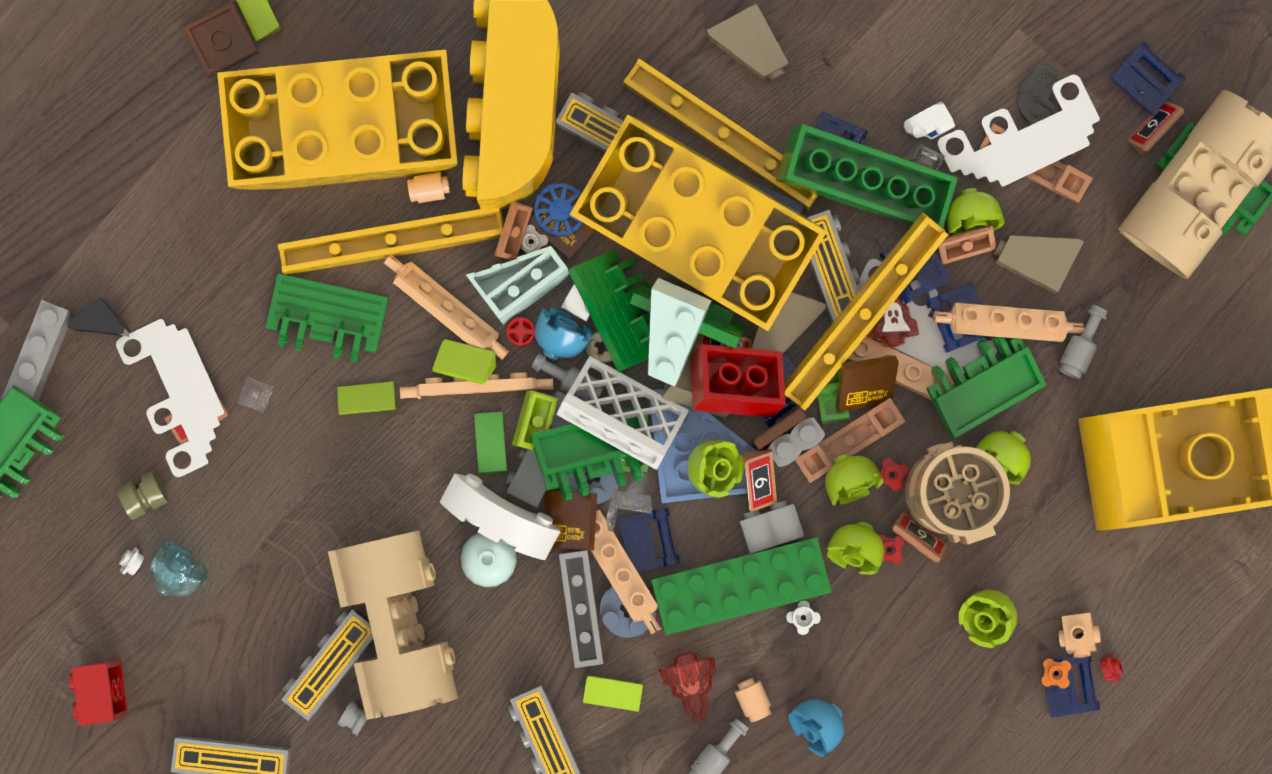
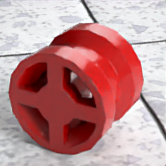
M515 318L507 327V336L514 345L520 347L527 346L535 338V327L527 318Z

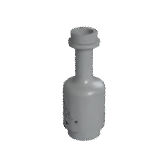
M1092 305L1088 309L1087 313L1090 314L1089 320L1080 336L1074 335L1070 338L1059 362L1061 364L1060 372L1080 380L1082 374H1086L1097 350V346L1093 343L1092 338L1100 321L1106 320L1108 311L1096 305Z
M541 353L537 355L531 366L537 373L542 370L560 380V389L566 394L581 372V369L577 367H572L570 370L565 371L549 362L547 356ZM589 375L591 382L598 381L597 378ZM605 386L594 388L597 399H599ZM587 389L576 391L574 394L575 397L584 402L591 400Z
M735 718L733 722L729 723L732 728L718 745L708 744L691 765L690 768L692 770L689 774H721L730 762L727 756L728 750L741 734L746 735L749 728Z

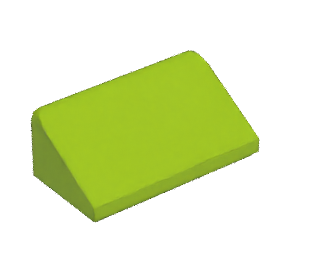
M236 0L256 42L282 30L268 0Z
M444 339L432 369L436 373L484 385L496 368L495 353L487 349Z
M394 381L337 387L339 415L397 410Z
M527 390L512 445L533 450L530 436L534 433L550 430L558 398Z
M587 674L583 703L639 712L643 683Z

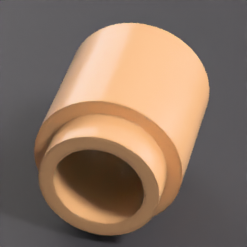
M441 171L416 175L414 179L407 180L411 202L418 201L420 204L446 199L445 193H450L448 177H442Z
M749 678L737 684L739 689L734 693L745 717H749L750 722L758 721L771 714L769 708L771 704L760 680L754 682L753 678Z

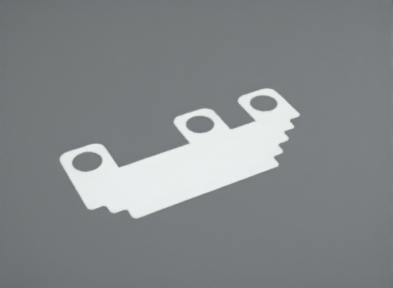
M1070 75L1056 82L1053 85V92L1062 111L1020 131L1017 130L1010 113L1006 109H999L985 116L982 119V126L991 145L976 152L973 151L962 130H956L941 137L938 140V147L950 171L961 170L965 176L974 173L977 179L986 176L989 182L999 180L1001 186L1004 187L1089 146L1090 143L1087 136L1094 133L1092 124L1098 122L1100 118L1081 79L1077 75ZM1072 82L1078 86L1079 94L1074 100H1066L1062 97L1060 91L1065 83ZM1001 116L1007 120L1008 128L1003 134H995L991 131L990 121L994 117ZM956 137L963 141L964 149L959 155H951L947 152L946 143L950 138Z
M871 259L867 262L860 277V284L857 285L858 291L869 279L868 273L870 269L879 266L882 263L881 261ZM919 280L913 281L902 303L894 301L900 305L903 319L910 331L882 332L885 324L884 313L873 327L877 330L874 336L875 339L931 367L937 365L948 375L950 374L945 361L952 357L957 361L964 374L965 372L962 367L981 357L977 347L978 341L986 339L982 335H972L969 337L965 334L953 333L951 327L943 323H934V319L929 317L928 314L938 296V292L935 288ZM917 288H924L930 294L929 302L924 306H918L912 301V293ZM891 310L888 311V316H889V317L892 316V311H891ZM895 310L894 314L896 317H898L899 313L897 310ZM893 317L891 319L892 324H894V322L898 324V319L896 317ZM986 340L995 355L997 350L992 340Z
M159 319L130 333L129 337L123 336L119 338L116 342V347L125 364L130 365L147 356H152L170 397L147 410V417L153 431L161 434L182 424L188 437V442L166 453V460L173 475L181 477L208 464L206 453L212 450L209 442L216 437L213 430L220 425L218 417L224 414V410L188 330L184 328L178 331L174 324L166 326L164 320ZM130 339H136L141 344V351L135 357L127 356L123 350L124 344ZM167 408L170 410L172 419L168 425L160 426L156 424L154 414L158 409ZM180 451H185L191 456V463L185 469H178L173 463L175 454Z

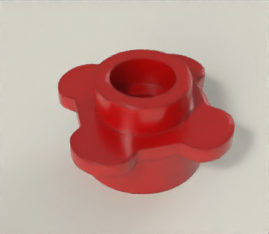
M886 458L882 461L883 467L880 471L884 481L883 484L891 486V489L894 491L900 490L903 477L908 474V467L904 464L898 465L891 458ZM894 472L895 476L890 477L889 473Z
M879 535L885 550L882 562L892 561L894 564H899L903 559L901 547L904 545V540L900 536L887 538L885 535ZM887 547H891L892 551L887 552Z
M1111 653L1106 659L1100 661L1101 668L1107 682L1114 680L1115 683H1118L1121 680L1120 675H1123V668L1119 658L1115 659Z

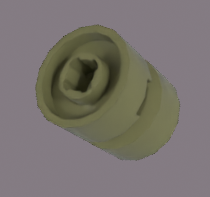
M153 470L139 476L137 483L129 481L116 488L120 502L131 520L147 514L149 507L157 509L169 503L167 493Z

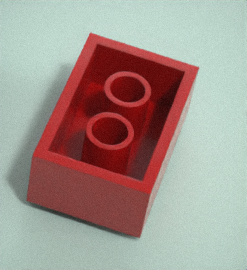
M701 344L690 357L693 411L774 417L786 405L782 352Z
M121 659L91 662L72 668V673L69 674V686L71 691L75 690L76 702L72 703V712L74 719H78L79 726L111 722L128 715Z

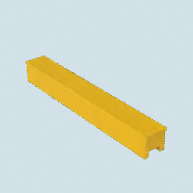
M638 59L629 75L623 81V86L805 209L809 210L819 196L776 181L783 158L782 154L641 59Z
M499 208L478 209L278 244L282 272L284 275H291L384 259L390 255L395 257L499 239L504 227L502 210Z
M924 213L919 216L784 382L785 395L803 410L809 407L839 370L842 363L848 359L948 236L942 227Z

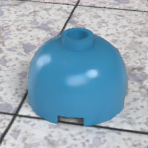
M551 307L549 312H547L545 308H542L535 325V338L540 347L544 349L543 353L547 357L558 360L559 357L572 358L586 348L593 335L592 329L587 324L582 327L575 323L573 320L576 316L564 310Z
M816 698L809 699L793 708L792 713L788 716L795 734L799 736L802 733L810 743L807 748L818 756L824 757L833 751L842 740L844 734L843 714L838 706L833 703L829 704L824 700Z

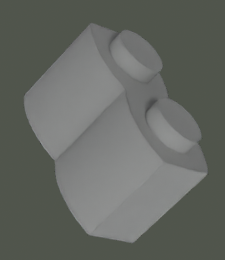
M808 418L796 424L789 434L780 436L772 441L766 450H772L773 462L777 467L786 466L796 460L801 451L808 450L819 444L824 438L825 433L814 418Z
M786 500L770 505L771 511L761 514L760 510L743 514L744 520L739 521L749 554L804 536L794 504L787 505Z

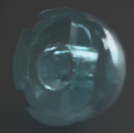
M167 542L165 546L162 544L152 557L150 575L155 583L156 590L162 595L187 597L201 587L208 578V571L202 561L198 565L189 557L194 554L190 550L179 544Z

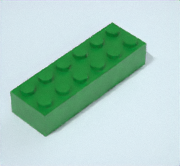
M799 124L791 128L776 181L910 227L924 213L943 228L958 178L825 131Z
M817 537L651 579L665 635L832 593Z

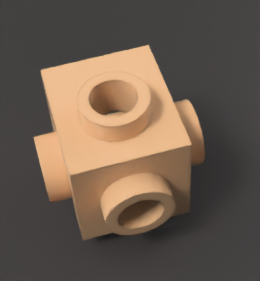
M1091 613L1062 616L1063 630L1058 631L1060 646L1066 647L1067 653L1073 654L1074 658L1091 656L1090 652L1097 651L1096 643L1101 642L1099 625H1093ZM1084 634L1082 638L1076 639L1077 635Z

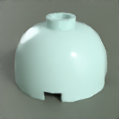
M477 533L471 536L463 545L460 555L461 568L466 577L474 584L483 587L498 586L507 581L513 574L517 563L516 551L514 546L507 544L501 538L497 543Z

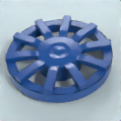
M565 183L551 184L544 188L537 196L534 204V215L538 225L545 232L553 236H568L576 232L583 225V222L570 215L574 206H571V203L581 196V192ZM555 188H563L561 198H557L554 191ZM567 189L575 193L568 200L565 199ZM548 191L551 192L554 199L552 202L543 197ZM540 200L548 204L549 208L538 209ZM550 213V216L542 222L539 214ZM569 217L578 222L573 228L568 223L567 219ZM552 219L556 220L554 230L546 226ZM563 221L567 231L558 232L559 224Z

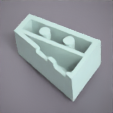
M551 246L522 255L515 260L503 264L491 266L492 268L466 275L503 325L507 324L570 277L569 269Z
M660 278L657 279L651 288L648 375L675 386L684 370L711 300Z

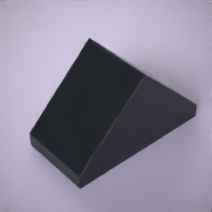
M101 297L71 319L67 327L74 331L126 337L130 335L129 329L108 302Z

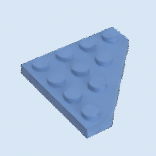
M663 389L653 390L660 395L663 393ZM677 403L689 410L657 468L661 503L713 497L697 490L692 485L687 474L689 455L703 441L720 439L736 445L739 455L743 457L744 452L756 450L710 413L693 411V408ZM670 410L662 412L666 423L677 421L679 415ZM656 413L651 414L652 426L659 425ZM663 431L653 432L654 440L664 445L666 439ZM745 461L742 480L739 484L735 483L733 488L728 491L729 495L748 493Z

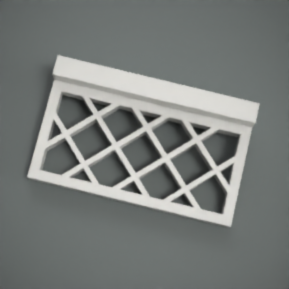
M589 356L556 415L657 470L689 410L673 401L663 399L662 395ZM592 367L601 372L603 380L591 382L588 375L589 368ZM621 383L626 386L628 393L616 395L612 384ZM606 386L610 397L597 399L594 388ZM587 389L591 400L585 402L574 396L576 391ZM646 397L650 399L653 407L641 409L637 398ZM631 399L635 411L623 413L619 401ZM612 403L616 414L608 415L602 412L600 405ZM670 410L679 415L677 421L666 423L662 412ZM656 413L660 424L648 427L643 415ZM638 417L641 428H631L627 425L625 419ZM662 430L666 439L665 444L662 445L653 440L650 433Z

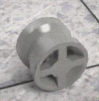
M352 700L341 716L338 725L341 727L347 726L357 736L367 721L364 709L358 707L357 702Z

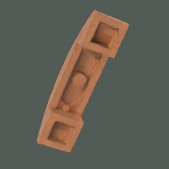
M994 123L991 127V131L995 134H1003L1006 131ZM988 136L985 137L979 149L991 145ZM1059 161L1025 176L1033 182L1076 203L1080 202L1093 179L1070 165L1066 166Z
M889 398L800 455L795 461L809 483L828 472L835 464V458L849 453L851 457L906 421L891 398Z

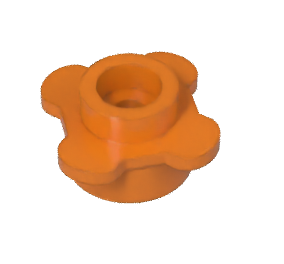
M1046 659L1043 662L1044 676L1041 678L1042 684L1046 687L1058 685L1062 689L1068 687L1070 683L1068 671L1071 669V664L1066 660L1054 662L1052 659ZM1054 671H1058L1059 675L1054 676Z

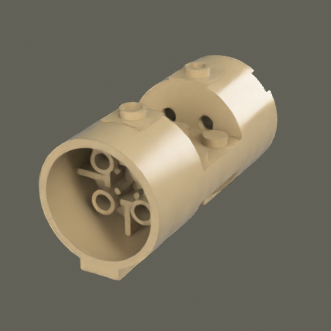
M1222 90L1187 136L1186 142L1118 228L1119 233L1137 248L1185 279H1189L1223 234L1221 228L1251 188L1258 187L1272 169V118L1264 112H1259L1254 107L1248 105V101L1227 90Z
M952 442L941 443L927 448L928 454L923 455L913 465L905 482V502L912 517L930 531L947 534L949 542L956 543L961 541V544L968 545L996 535L993 526L1003 517L1010 498L1008 477L1001 464L983 450L973 447H962L961 445L953 446Z
M420 531L329 551L328 555L340 607L365 603L377 657L354 663L366 719L379 718L382 715L384 717L428 708L439 702L442 704L458 699L452 673L454 669L453 664H455L454 651L449 647L448 641L423 646L422 641L425 638L424 629L421 624H418L416 617L418 603L416 598L411 595L412 591L434 586L433 580L436 579L435 568L432 563H429V559L425 557Z

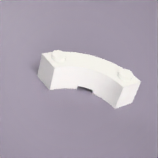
M454 474L440 500V503L462 522L467 520L471 524L480 527L478 530L480 534L497 543L501 538L507 544L514 546L515 551L534 558L545 560L560 534V531L552 523L553 519L540 512L538 514L529 512L506 501L482 484V480L473 474H467V476Z

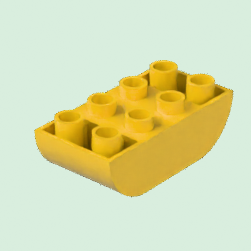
M474 0L476 26L478 28H488L487 41L472 40L470 75H473V84H484L483 99L468 98L466 132L469 133V140L480 141V156L465 155L463 190H466V196L477 197L481 209L499 208L503 210L510 208L513 201L521 203L526 200L543 183L553 161L560 44L556 19L547 0Z
M446 50L217 73L228 187L248 190L285 189L433 173L450 169L457 165Z
M630 115L626 116L570 215L767 331H769L827 233L822 227L771 195L674 138Z
M1272 388L1078 418L1096 531L1137 527L1272 506Z

